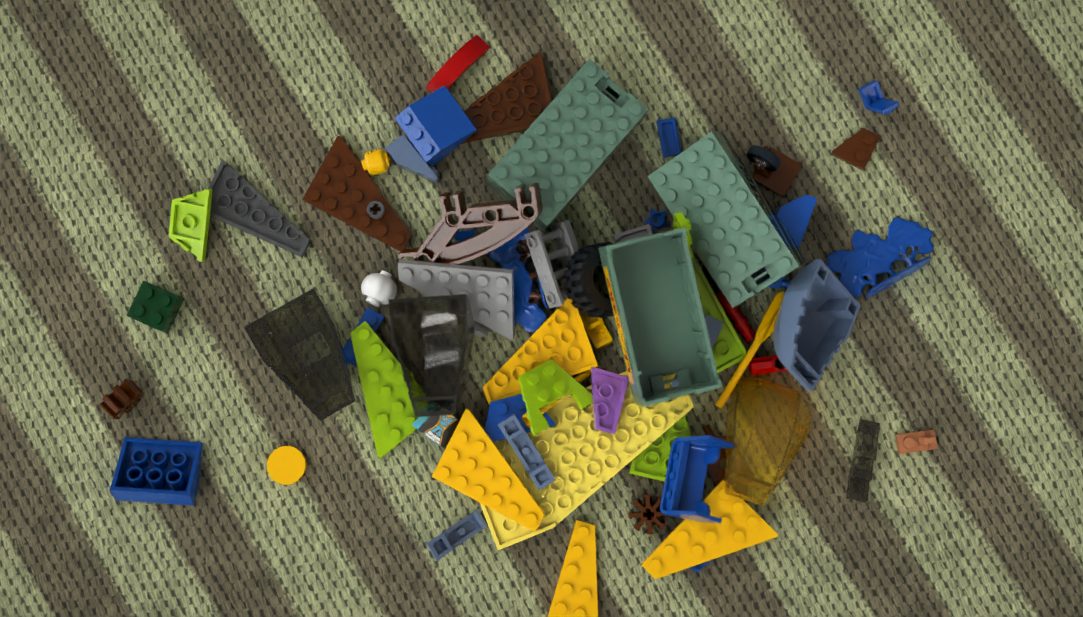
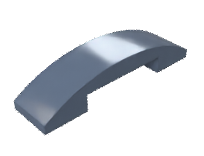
M515 414L497 424L538 490L555 481L554 476Z
M480 507L426 543L436 561L482 529L488 527L482 508Z

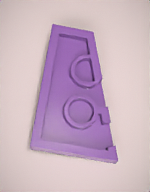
M591 367L594 428L599 431L615 434L629 378Z

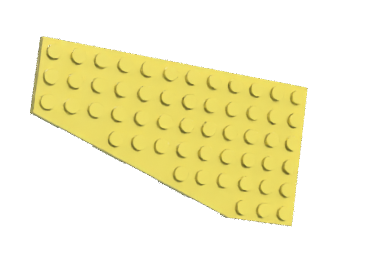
M627 371L620 373V375L628 377ZM677 373L662 376L663 381L673 379ZM628 381L615 434L599 431L594 428L593 404L580 410L571 394L564 396L546 411L556 426L549 427L535 436L531 432L527 433L555 478V481L541 490H538L507 439L494 442L500 453L509 462L511 468L519 476L526 489L532 494L536 503L545 512L537 531L534 532L480 503L497 549H503L554 528L694 407L690 396L685 395L670 399V401L643 407L634 402L630 382ZM672 382L664 384L665 389L671 388ZM592 385L586 387L585 389L592 394Z

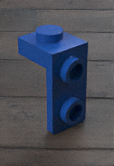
M876 80L858 89L863 104L868 110L889 114L894 111V108L899 106L898 101L883 97L879 83Z

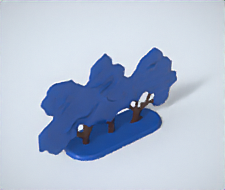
M526 227L511 240L486 254L491 260L498 262L501 265V269L513 270L515 327L517 323H520L527 332H535L547 318L546 314L538 307V300L542 298L544 306L547 309L549 307L540 280L541 292L538 293L531 289L533 279L538 277L537 272L529 273L525 269V262L531 257L529 248L525 243L524 235L530 233L529 228ZM523 240L524 244H520L518 241ZM516 246L524 248L523 251L527 253L521 254L517 252ZM534 298V302H532V303H529V302H528L529 299Z

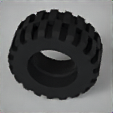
M611 242L597 243L580 248L578 252L571 256L572 260H569L566 265L568 270L564 271V278H566L564 287L568 290V293H566L568 299H572L573 302L571 304L575 308H579L580 313L587 314L588 317L614 316L609 293L606 297L601 296L593 282L595 267L598 263L602 264L598 248L612 245Z

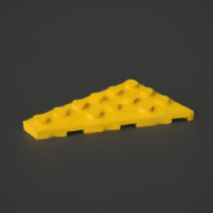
M567 298L564 301V305L559 306L483 386L489 405L490 402L522 394L518 377L551 359L570 376L587 371L591 367H598L578 308L571 304L573 302L572 299Z
M466 408L431 477L536 532L545 512L536 503L532 494L526 489L519 476L509 465V462L503 457L496 444L472 414V411Z
M721 480L701 501L709 505L710 515L720 518L721 523L697 522L684 519L640 565L654 579H658L776 538L778 534L724 480Z

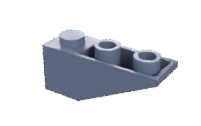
M403 134L385 148L398 167L436 184L439 183V173L433 166L430 168L420 153L415 150V146L410 139L406 138Z

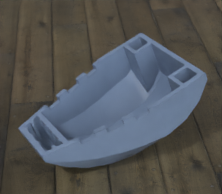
M821 259L811 262L792 279L783 296L773 330L774 349L779 360L807 391H813L824 374V368L831 364V358L834 353L840 351V344L848 339L861 307Z

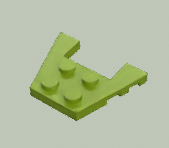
M552 359L518 377L533 436L549 428L548 422L540 411L543 407L568 394L572 395L580 410L593 404V395Z

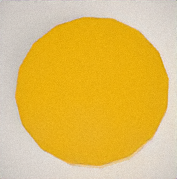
M281 446L275 449L267 461V471L270 477L276 483L283 485L299 481L307 468L306 458L298 448L292 446Z

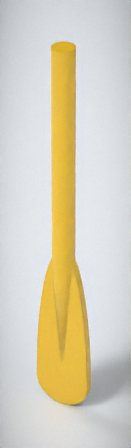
M778 292L774 296L761 320L752 345L716 402V407L723 408L759 346L773 332L775 319L785 292Z

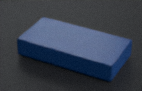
M676 118L657 120L662 157H673L682 153Z

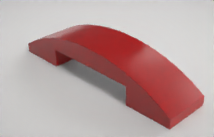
M478 35L474 36L440 68L425 88L430 93L443 86L450 90L452 85L476 60L479 61L491 47Z

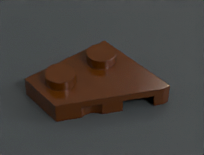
M863 128L834 149L830 155L864 170L880 136Z

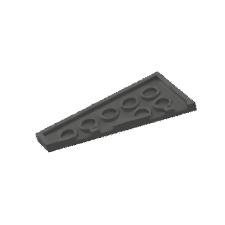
M222 159L208 188L213 189L210 216L303 258L311 240Z

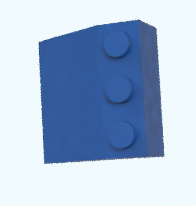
M446 86L409 105L395 117L425 162L434 166L477 131V128Z

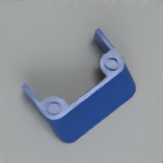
M710 435L676 438L671 445L660 504L661 513L697 522L721 523L720 518L710 515L709 505L701 501L708 464H714L720 458L721 448H734V444Z

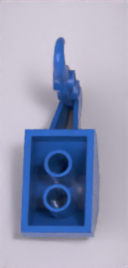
M804 195L781 206L779 211L775 210L778 218L798 248H800L817 198ZM763 267L751 276L754 279L765 272L766 269ZM767 273L755 282L761 284L769 279L770 275ZM782 277L767 287L788 288L791 281Z

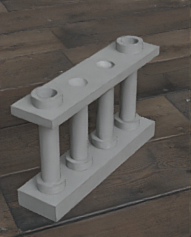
M569 220L551 225L552 232L541 235L540 230H536L524 235L549 308L564 305L563 297L567 296L568 290L567 288L560 290L556 279L564 277V271L568 270L566 267L568 261L572 260L571 256L579 250ZM556 238L559 250L547 254L544 242ZM562 257L565 268L553 272L550 261Z

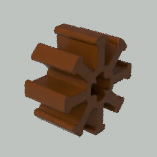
M125 379L120 386L116 385L112 388V393L106 394L102 398L103 402L99 406L113 420L121 418L124 412L126 414L130 412L132 405L138 404L141 401L140 397L144 395V392L131 379Z
M643 494L644 506L640 505L638 500L634 498L631 504L640 510L639 512L628 511V518L640 517L636 524L632 526L637 531H640L639 528L646 522L645 533L653 534L651 522L656 523L658 528L662 530L665 524L656 518L665 514H662L661 510L656 511L657 507L661 504L659 497H656V500L650 506L651 495ZM646 509L653 512L650 519L643 516V512H646Z

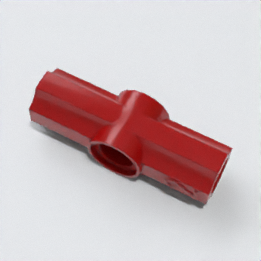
M777 355L752 358L749 363L751 375L779 373L788 370L784 365L781 369L775 366V360L778 358Z

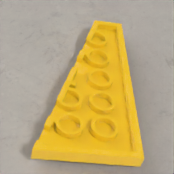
M577 519L575 521L548 617H598L595 525Z

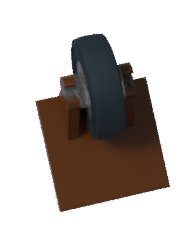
M752 145L746 154L747 158L754 163L755 172L752 175L754 181L781 197L785 196L802 167V164L770 146L768 148V146Z

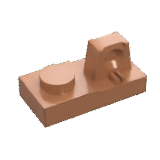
M935 430L895 435L898 454L938 449Z

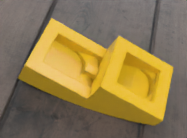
M580 313L584 328L597 351L614 342L602 317L593 318L588 317L587 314Z

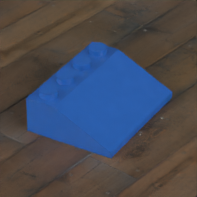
M125 437L110 487L115 500L194 506L199 485L202 442Z

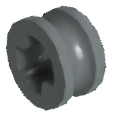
M372 201L367 206V213L373 219H380L385 214V208L381 202ZM378 205L381 211L377 212V215H373L374 212H371V209Z

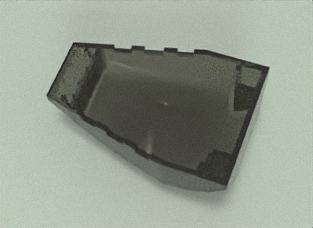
M315 288L244 327L263 362L275 372L279 379L301 399L320 421L356 401L337 323Z
M467 294L389 299L391 340L393 346H395L396 356L403 371L402 375L409 390L408 394L415 417L455 415L463 390L474 339L473 315Z

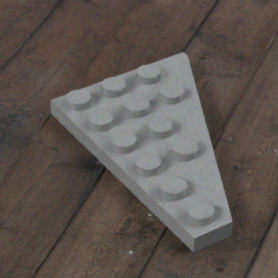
M399 260L398 275L400 281L508 339L514 338L513 270Z

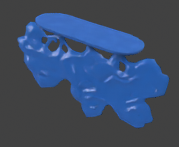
M897 217L889 225L888 237L885 240H881L877 234L870 233L866 235L865 232L856 230L851 239L854 247L853 251L840 249L829 254L827 267L835 273H841L839 281L853 297L858 298L866 284L873 285L874 287L866 294V298H870L918 271L931 261V257L923 258L916 263L914 259L917 253L930 254L933 252L934 245L930 240L933 232L929 228H922L918 222L907 221ZM908 246L912 247V254H909L910 258L906 254ZM916 246L919 247L917 252L915 251ZM897 260L906 261L909 267L897 274L891 268L893 262ZM878 273H890L892 277L879 284L877 283L876 275ZM864 276H867L870 280H865Z

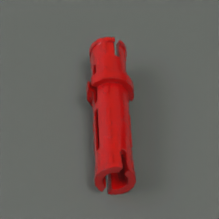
M722 291L715 294L734 322V327L739 329L746 342L755 338L756 334L747 322L749 321L747 317L744 318L737 306L731 307Z

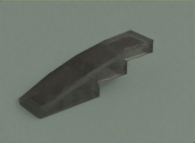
M863 419L859 421L849 472L847 499L861 502L868 501L869 482L872 480L873 464L877 457L880 423Z

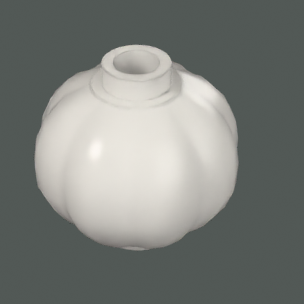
M381 270L380 273H372L365 277L361 284V291L367 297L366 302L380 307L381 304L387 305L395 299L397 286L391 279L392 275Z

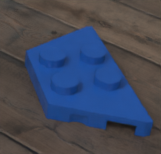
M522 394L490 402L484 430L493 442L506 439L497 424L515 414L526 433L531 432V428L522 420V416L527 412ZM545 412L543 416L548 422L549 427L556 426L555 422Z

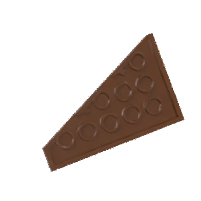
M541 52L537 53L527 63L521 65L518 70L513 71L501 83L490 89L487 94L481 96L464 111L477 128V131L462 144L526 131L546 109L552 100Z
M337 136L302 200L401 252L407 248L412 238L411 234L369 175L364 171L343 139ZM379 201L383 204L385 214L382 218L373 219L369 216L367 206L370 202ZM376 205L374 209H371V212L373 211V215H377L381 208L379 209L378 205Z

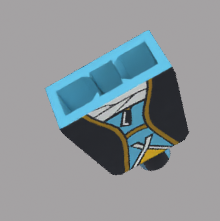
M450 399L443 408L433 403L412 426L446 449L459 423V420L452 415L458 405Z

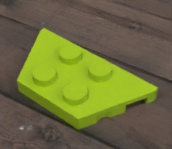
M206 189L173 199L171 205L169 238L175 243H179L187 252L193 253L200 262L206 260L213 189Z

